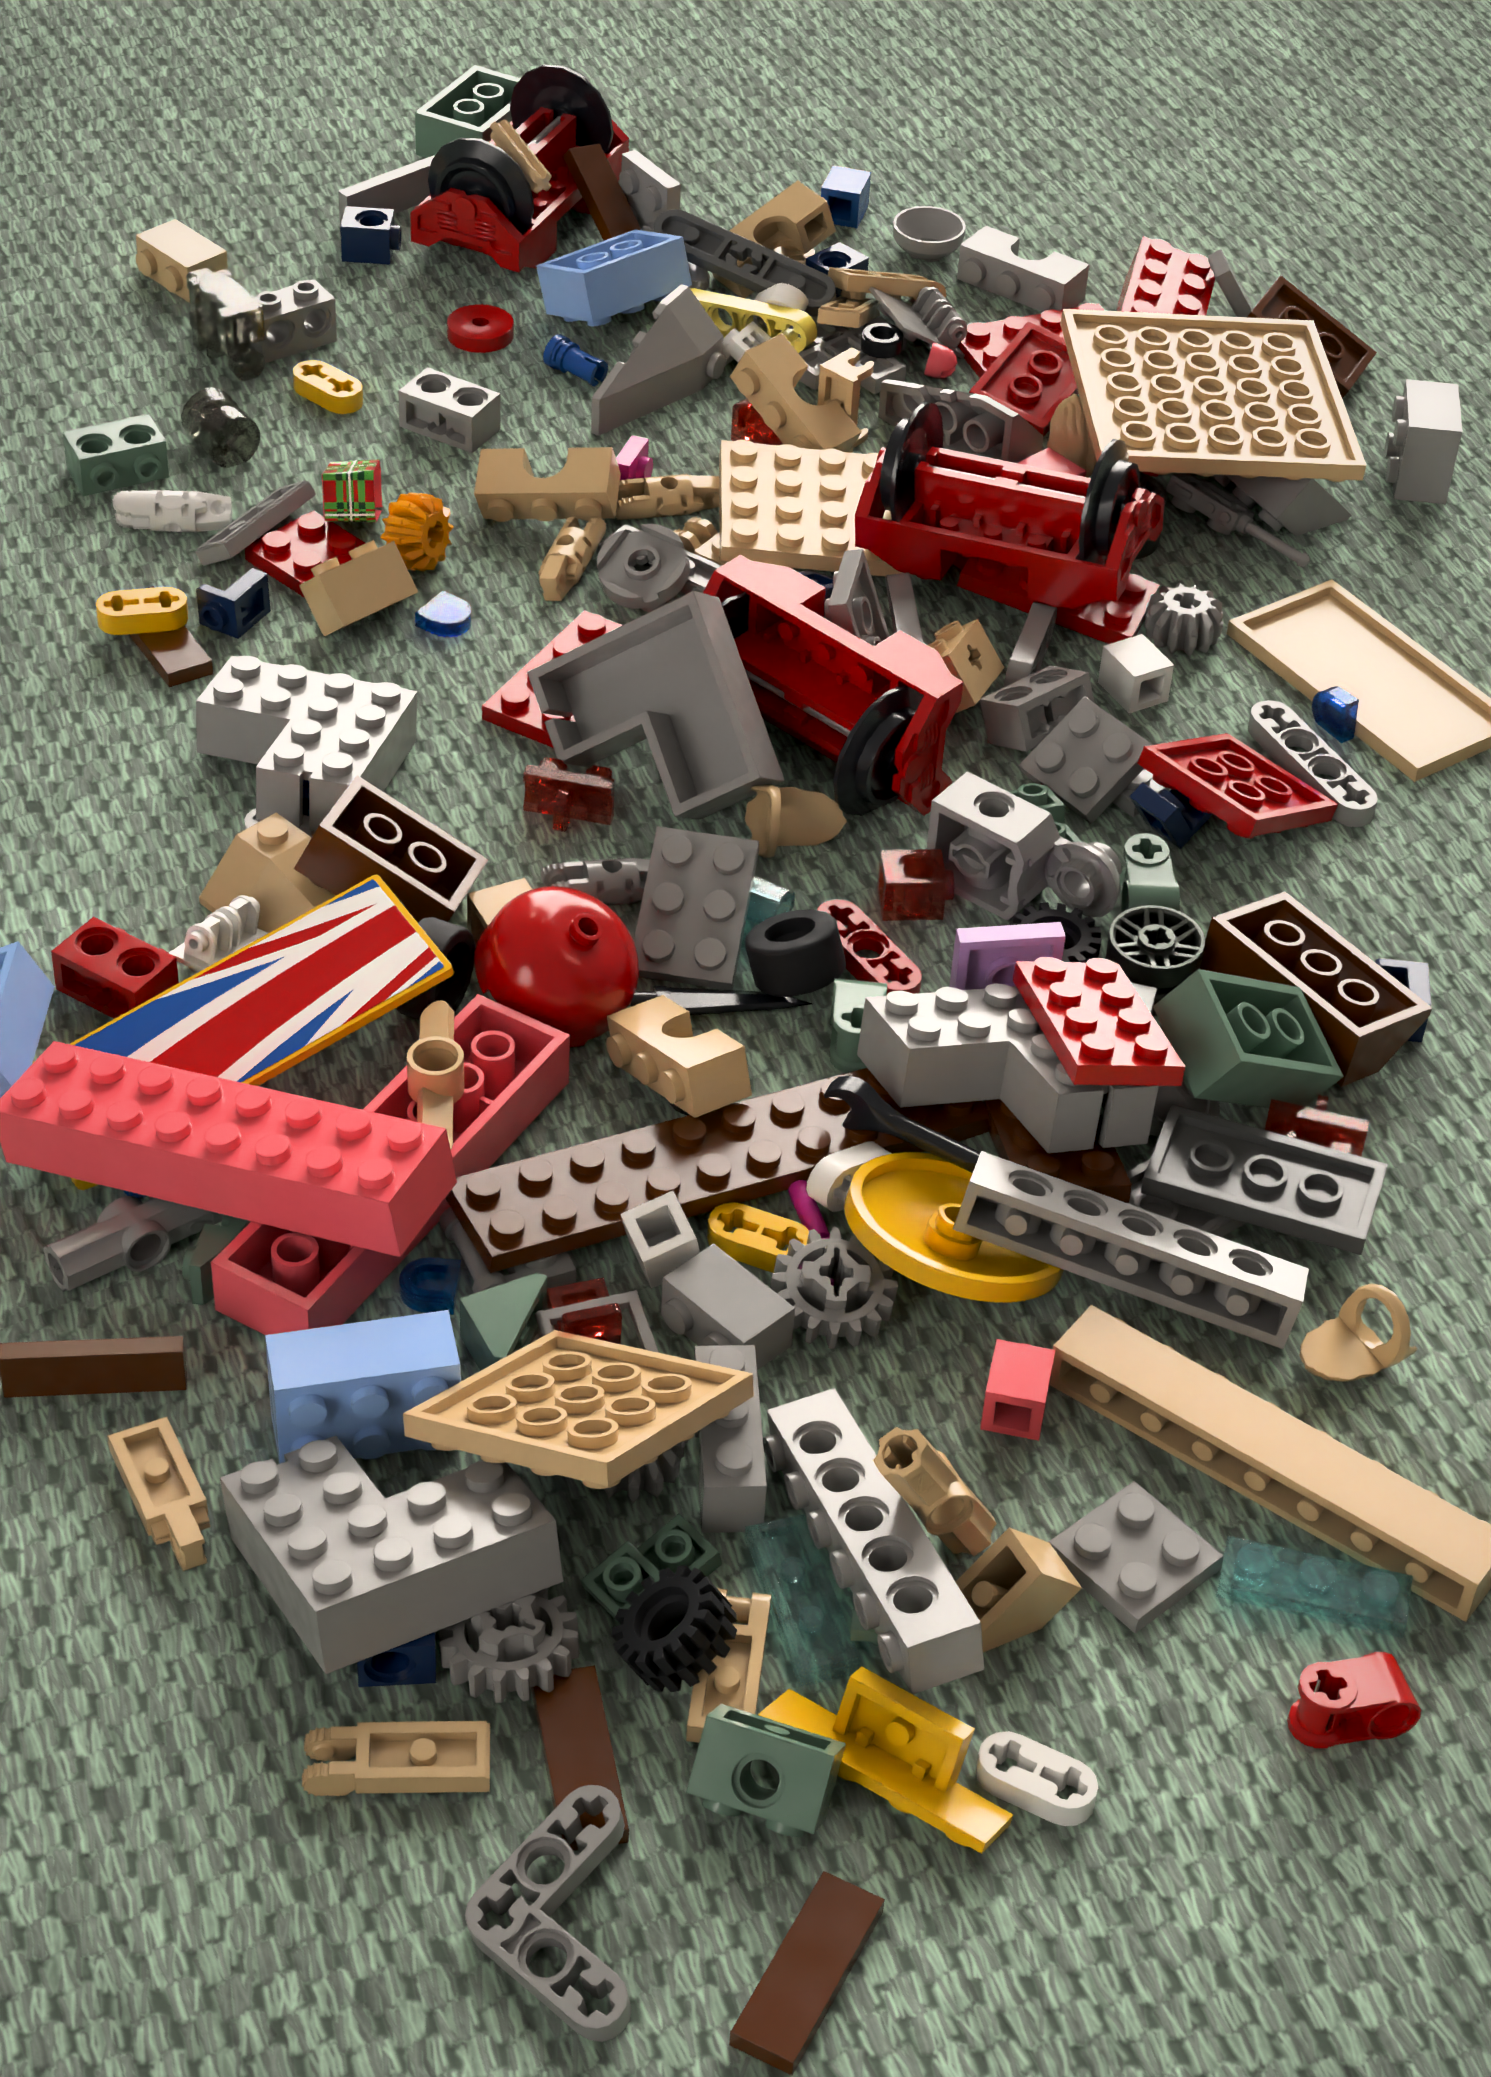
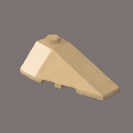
M276 812L236 834L199 896V901L201 905L213 913L221 907H229L231 901L240 895L253 897L260 904L257 928L270 933L335 897V895L324 888L316 886L309 878L294 869L311 837Z

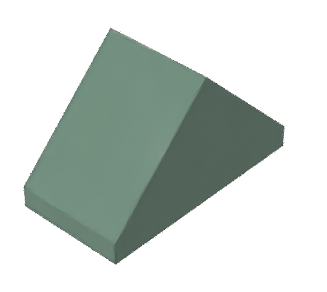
M534 1273L460 1298V1337L480 1371L533 1342L539 1331L535 1313L539 1310H547L546 1275Z

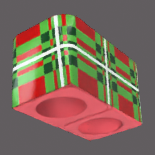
M379 459L329 463L322 474L325 521L377 522L382 510H375V507H382Z

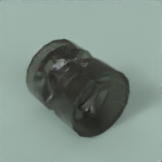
M210 387L200 390L191 396L184 405L181 414L184 430L195 443L200 445L205 454L215 464L223 468L236 466L247 462L257 451L260 443V430L244 410L239 408L232 397L222 389Z

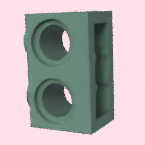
M149 414L63 432L67 470L83 496L169 478L166 440Z

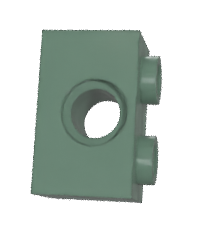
M720 1704L706 1716L686 1793L703 1798L702 1805L706 1809L718 1814L740 1816L741 1811L765 1818V1826L786 1836L802 1837L804 1832L814 1834L827 1817L846 1743ZM753 1760H765L776 1768L779 1775L778 1788L766 1789L755 1782L751 1774V1762Z

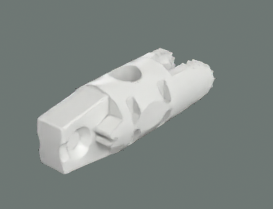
M127 490L125 492H117L116 495H113L114 499H112L113 508L116 510V523L119 526H123V528L167 532H203L222 530L232 523L231 497L198 491L150 490L128 492Z

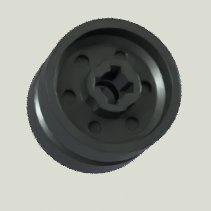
M1155 905L1138 906L1120 913L1113 920L1110 926L1105 959L1118 963L1130 982L1156 987L1155 1005L1197 969H1200L1205 937L1200 926L1192 918L1180 911ZM1153 1008L1152 1016H1157V1014H1156V1012H1155V1010H1154V1008Z

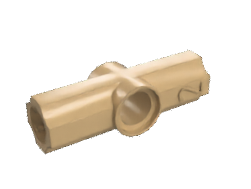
M895 1427L879 1439V1451L873 1460L875 1466L912 1507L927 1532L937 1535L953 1554L962 1552L976 1556L991 1545L992 1530L997 1524L994 1517L962 1481L944 1453L936 1451L918 1429L908 1431Z

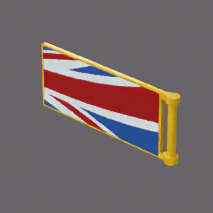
M372 875L75 1040L70 1045L260 1086L453 976L454 971L449 960L379 875ZM70 1178L74 1185L83 1191L99 1185Z

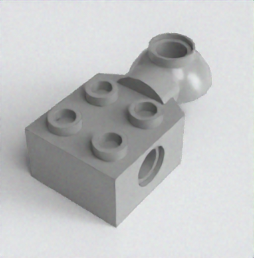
M968 771L932 800L924 878L1007 921L1047 886L1052 888L1063 904H1067L1066 906L1071 910L1075 907L1082 910V915L1103 917L1113 910L1120 893L1119 877L1122 871L1118 856L1107 845L1099 842H1092L1090 844L1071 842L1061 837L1051 813Z

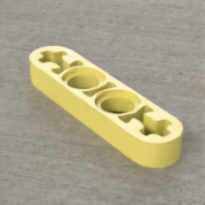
M690 288L724 337L734 328L740 332L753 321V315L759 316L765 321L768 329L767 334L771 338L783 333L798 353L813 343L817 337L816 323L809 314L802 310ZM718 308H722L730 314L732 326L725 324L721 320Z

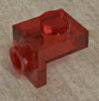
M604 1278L547 1288L548 1309L609 1296ZM618 1303L567 1312L562 1315L561 1320H557L554 1329L621 1344L622 1312Z

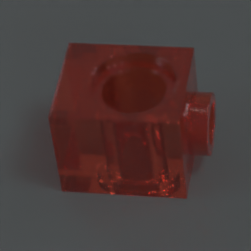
M941 849L880 850L877 891L882 921L943 920L945 900H953L955 883L953 870H945Z

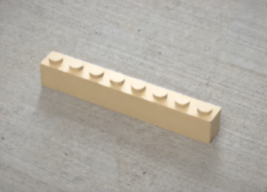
M1090 1305L1053 1345L1055 1356L1050 1380L1052 1387L1461 1620L1467 1622L1491 1589V1524L1477 1519L1441 1499L1434 1492L1423 1489L1387 1469L1381 1463L1371 1460L1333 1439L1329 1434L1302 1422L1284 1412L1275 1404L1257 1397L1230 1382L1224 1376L1210 1371L1178 1353L1172 1347L1156 1341L1129 1326L1123 1320L1113 1317L1093 1305Z

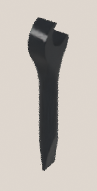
M841 1076L833 1080L824 1094L825 1099L837 1097L845 1101L851 1108L842 1124L844 1128L849 1130L876 1131L895 1136L973 1173L981 1152L899 1113L885 1102L866 1081L858 1077Z

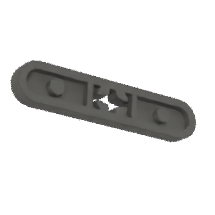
M679 209L667 210L661 213L654 222V232L683 237L688 262L756 293L778 283L792 285L807 296L809 304L804 312L813 317L818 316V308L822 305L836 300L835 283L828 275ZM747 257L751 258L752 265L745 263L742 268L738 267L737 260L745 261Z

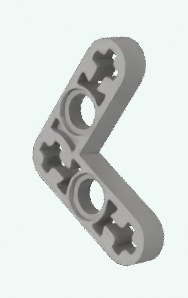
M586 1785L570 1793L473 1894L467 1903L465 1919L472 1940L482 1952L579 2035L588 2040L603 2042L614 2039L622 2033L630 2021L632 2008L625 1983L617 1973L550 1918L617 1846L623 1836L625 1824L617 1797L611 1790L603 1786ZM601 1811L603 1812L606 1824L599 1829L592 1824L584 1829L582 1828L579 1818L581 1814L587 1812L589 1815L596 1816ZM563 1834L567 1842L560 1838L559 1835ZM575 1839L580 1852L579 1855H575L568 1843L571 1844ZM555 1855L562 1859L565 1863L564 1871L554 1882L545 1885L536 1884L527 1877L529 1866L538 1857ZM517 1884L526 1899L533 1902V1904L527 1905L522 1895L516 1900L511 1886ZM491 1910L499 1915L506 1913L508 1910L512 1924L506 1929L495 1924L488 1930L489 1927L485 1915ZM548 1946L558 1947L566 1953V1964L555 1976L548 1978L538 1977L529 1970L530 1959L541 1948ZM579 1977L583 1988L595 1998L600 2000L610 1993L609 2000L612 2006L610 2013L605 2015L601 2011L596 2010L587 2017L588 2011L582 1995L573 1988Z

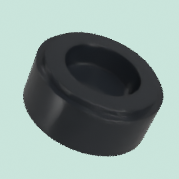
M888 323L870 324L862 330L861 350L874 358L886 359L895 357L902 352L903 332L898 327Z

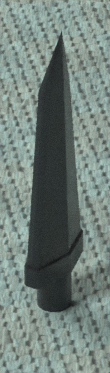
M653 986V991L635 992L628 1008L661 995L688 1010L690 1015L785 1009L813 1003L795 997H776L764 994L762 991Z

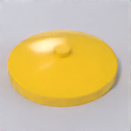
M903 1152L879 1156L866 1162L855 1172L844 1204L847 1222L854 1235L868 1251L884 1264L907 1278L953 1296L996 1303L1020 1302L1037 1298L1051 1291L1060 1281L1064 1271L1061 1268L953 1230L973 1173L931 1153Z

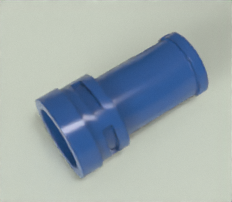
M562 334L553 336L545 347L543 361L547 366L553 369L556 368L563 373L568 371L585 380L593 387L598 385L599 381H604L608 372L607 362L584 352L578 344L572 342Z

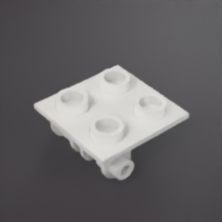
M245 895L234 898L229 907H221L208 915L202 923L191 926L186 932L184 943L169 952V954L177 957V962L188 966L190 970L198 973L263 937L268 932L257 928L260 913L259 902L255 898Z

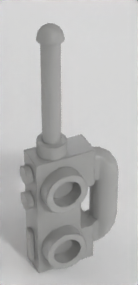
M1190 473L1172 475L1165 490L1173 495L1171 502L1177 508L1189 513H1195L1198 510L1209 517L1206 524L1219 533L1230 535L1233 530H1237L1242 534L1249 533L1295 561L1299 567H1305L1309 564L1310 558L1306 552L1298 551L1254 524L1252 518L1255 513L1249 510L1239 499L1208 481L1196 478Z

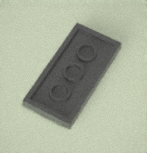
M1171 1104L1146 1169L1141 1193L1361 1255L1388 1164Z

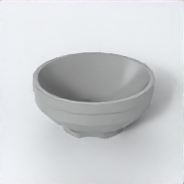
M933 206L912 207L899 212L893 220L894 240L914 259L936 262L953 253L963 243L966 230L965 222L956 213Z

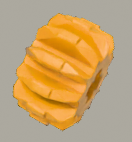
M412 492L400 494L397 502L389 503V516L382 519L385 524V532L380 538L385 540L386 544L392 541L395 542L408 570H434L437 562L445 561L446 546L452 545L449 540V532L454 526L448 523L450 509L443 506L442 499L435 498L430 494Z

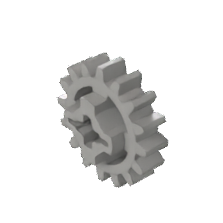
M836 1227L832 1228L829 1239H822L820 1234L813 1229L809 1230L807 1245L794 1238L790 1240L787 1255L778 1254L770 1284V1288L795 1307L793 1330L801 1326L807 1329L805 1342L809 1344L818 1335L826 1336V1342L830 1349H835L838 1337L844 1336L853 1347L858 1346L862 1330L873 1337L877 1336L881 1320L889 1321L891 1318L898 1288V1282L891 1279L892 1268L883 1262H879V1259L870 1251L861 1247V1242L855 1235L851 1236L849 1241L841 1239L839 1228ZM830 1278L834 1280V1286L831 1285Z
M548 1588L439 1630L442 1668H450L451 1683L455 1686L469 1681L470 1696L474 1698L481 1695L486 1689L493 1690L495 1703H502L506 1698L507 1692L516 1691L522 1701L530 1700V1688L536 1685L544 1691L551 1692L554 1690L553 1674L569 1677L571 1674V1659L579 1658L576 1612H567V1599L563 1595L548 1600Z

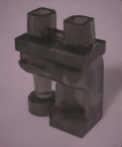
M208 268L189 272L186 275L190 296L191 311L189 312L190 326L192 327L193 345L199 351L206 349L207 357L210 359L221 356L228 357L229 369L239 380L247 381L257 378L264 370L265 358L251 344L265 341L263 306L233 279V275L227 269L214 273Z

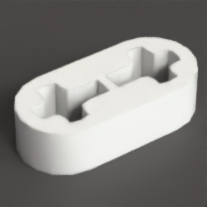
M778 283L761 291L755 298V301L805 311L809 304L807 296L801 290L785 283ZM753 315V321L761 328L767 329L765 321L761 317Z
M870 1141L829 1154L822 1158L810 1173L806 1187L807 1194L830 1211H841L844 1209L845 1198L852 1178L859 1167L876 1157L892 1153L875 1142Z
M1010 1731L994 1733L981 1743L976 1775L982 1788L991 1795L1062 1826H1076L1085 1822L1093 1813L1098 1782L1096 1775L1090 1767L1081 1761L1021 1734ZM1006 1758L1017 1762V1766L1012 1765L1007 1772L996 1768V1764H1002ZM1066 1785L1077 1789V1794L1072 1793L1068 1800L1056 1795L1057 1791H1062Z

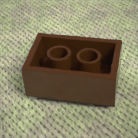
M357 775L320 823L294 869L309 878L316 886L328 890L335 896L372 875H379L417 923L423 918L429 917L449 922L489 859Z

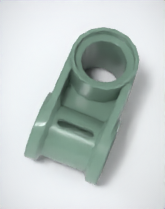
M1148 833L1135 834L1129 837L1124 846L1126 868L1119 877L1121 912L1146 905L1163 906L1180 911L1179 885L1174 877L1170 848L1167 842L1161 837Z
M834 978L830 1016L832 1033L829 1057L830 1062L838 1070L848 1073L867 1068L857 1056L865 998L886 996L887 983Z

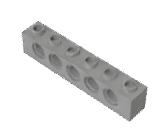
M981 1151L953 1230L1281 1349L1285 1347L1302 1306L1309 1270L1300 1265Z
M833 1388L768 1409L770 1435L763 1437V1447L768 1464L773 1472L780 1470L783 1472L786 1491L794 1509L804 1508L809 1532L815 1546L818 1549L826 1547L829 1551L830 1564L837 1584L841 1589L850 1587L853 1593L854 1607L862 1627L866 1631L872 1628L875 1630L878 1636L879 1651L887 1670L890 1673L898 1671L911 1694H916L985 1670L981 1622L905 1500L875 1466L873 1460L876 1454L836 1389Z

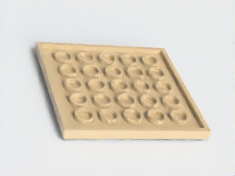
M1063 309L1060 325L1096 461H1098L1104 447L1112 439L1125 441L1129 453V462L1137 464L1139 471L1153 472L1159 475L1193 473L1205 477L1217 474L1239 475L1244 478L1265 476L1283 477L1288 480L1313 478L1327 479L1333 482L1345 480L1363 481L1367 465L1314 321Z

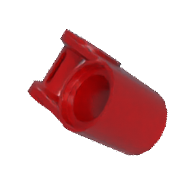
M1373 1652L1358 1658L1332 1662H1316L1308 1665L1302 1671L1298 1683L1301 1698L1291 1706L1287 1722L1292 1735L1304 1745L1316 1749L1329 1748L1334 1745L1370 1739L1381 1740L1398 1737L1417 1724L1421 1717V1708L1395 1657L1387 1652ZM1319 1680L1316 1692L1314 1693L1317 1681Z

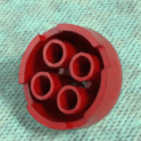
M540 887L521 893L511 899L499 910L482 933L474 956L475 972L483 994L490 991L497 1003L569 1034L570 1047L584 1046L588 1040L609 1031L607 1016L628 1008L634 997L639 978V960L635 943L622 920L602 901L585 892L568 887Z

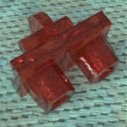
M544 757L538 766L527 764L523 773V781L525 783L524 811L553 815V829L561 832L567 830L570 819L611 825L614 817L615 779H612V770L610 768L593 765L586 770L585 774L569 772L568 765L562 760Z
M1318 1094L1315 1109L1271 1099L1265 1130L1361 1157L1370 1121L1327 1112L1329 1096Z

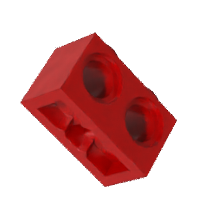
M92 917L51 951L56 990L113 1019L179 983L177 957L96 917Z

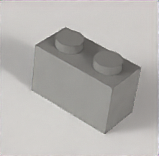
M714 1243L662 1278L661 1316L673 1332L679 1335L684 1334L696 1345H755L757 1370L792 1346L795 1307Z

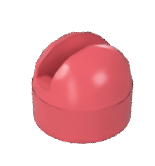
M933 342L924 375L936 379L950 377L955 371L957 356L953 350L945 345Z

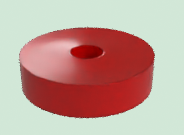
M485 304L467 305L454 310L448 316L447 338L452 345L464 351L474 353L498 351L507 347L514 338V320L507 311L496 306Z

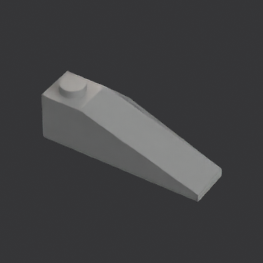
M890 379L881 382L878 417L894 427L903 418H910L914 410L924 401L937 404L943 421V449L1018 463L1042 451L1043 435L1018 413L988 396Z

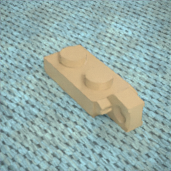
M163 1417L107 1435L110 1453L148 1536L152 1535L156 1545L170 1541L172 1550L183 1571L206 1564L207 1559L203 1550L205 1541L201 1530L210 1528L207 1500L168 1418Z

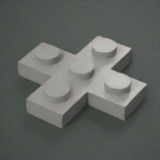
M812 316L817 327V337L804 351L799 352V355L808 364V368L799 381L817 390L819 388L820 365L851 347L860 351V360L855 364V367L863 366L869 361L874 362L873 374L862 380L860 386L873 394L881 392V382L886 379L905 381L906 365L893 357L886 359L874 358L861 350L862 330L870 324L888 322L878 317L859 328L847 330L842 326L817 323L818 316ZM904 337L902 351L906 349L907 339Z

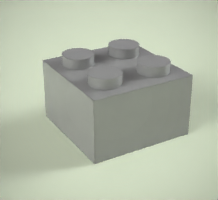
M1406 379L1403 396H1395L1393 403L1392 422H1396L1394 433H1388L1385 442L1384 458L1388 459L1385 480L1387 483H1393L1394 499L1446 504L1462 435L1458 384Z

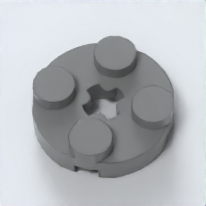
M642 524V530L627 534V530L624 529L612 535L598 553L597 568L602 590L610 600L623 607L641 608L643 611L651 612L665 605L666 601L672 599L680 592L688 579L691 565L683 542L674 531L657 524ZM647 561H651L652 567L646 571L637 572L634 568L636 564L644 565Z

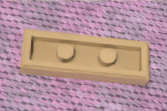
M840 296L835 301H830L818 308L817 323L859 328L880 316V311L877 308L880 303L875 298L865 297V300H858Z

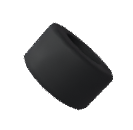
M807 909L780 913L765 919L753 927L745 938L746 951L755 986L764 994L776 997H792L812 993L834 982V978H839L846 968L845 955L836 919L827 912Z

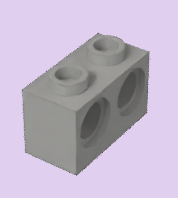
M315 279L298 281L293 286L273 292H261L256 297L240 301L242 343L262 364L337 341L335 298Z
M427 367L398 391L399 427L473 453L501 429L500 393Z
M1050 665L981 698L980 704L988 742L992 745L1026 752L1035 748L1084 696L1094 702L1089 672Z

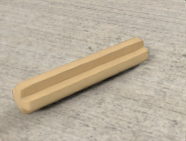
M503 119L500 123L494 121L490 125L492 129L491 139L520 166L533 192L539 193L542 189L547 192L551 188L549 183L551 174L507 120Z

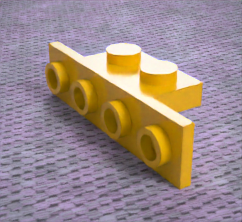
M863 1666L849 1677L837 1715L790 1688L758 1714L774 1721L846 1743L838 1773L839 1777L862 1785L888 1800L895 1809L912 1814L944 1832L950 1840L959 1845L970 1847L982 1854L1011 1824L1012 1813L957 1783L975 1729Z

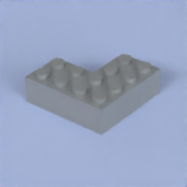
M692 591L527 672L541 713L568 718L574 716L575 722L555 718L545 722L559 763L586 767L647 739L675 817L703 819L756 795L757 792L751 790L753 786H775L785 781L719 597Z
M231 656L196 700L197 753L258 764L256 766V820H263L277 812L293 825L300 828L303 824V779L309 780V830L316 831L357 775L384 792L416 742L417 691L402 689L398 685L389 682L376 684L355 680L347 674L336 673L329 675L308 671L300 665L281 666L260 662L259 659L252 656Z
M990 984L985 989L972 990L943 987L936 992L918 994L906 991H892L887 996L865 998L857 1056L900 1108L1001 1099L1047 1153L1093 1149L1102 1106L1104 1113L1098 1140L1102 1148L1148 1143L1159 1086L1074 1085L1016 986Z
M333 1436L325 1440L309 1442L300 1449L284 1454L285 1462L277 1465L273 1459L258 1461L245 1466L242 1470L220 1477L230 1538L325 1674L563 1582L556 1519L507 1462L489 1463L483 1460L478 1461L466 1469L431 1482L416 1484L409 1490L385 1498L338 1437Z

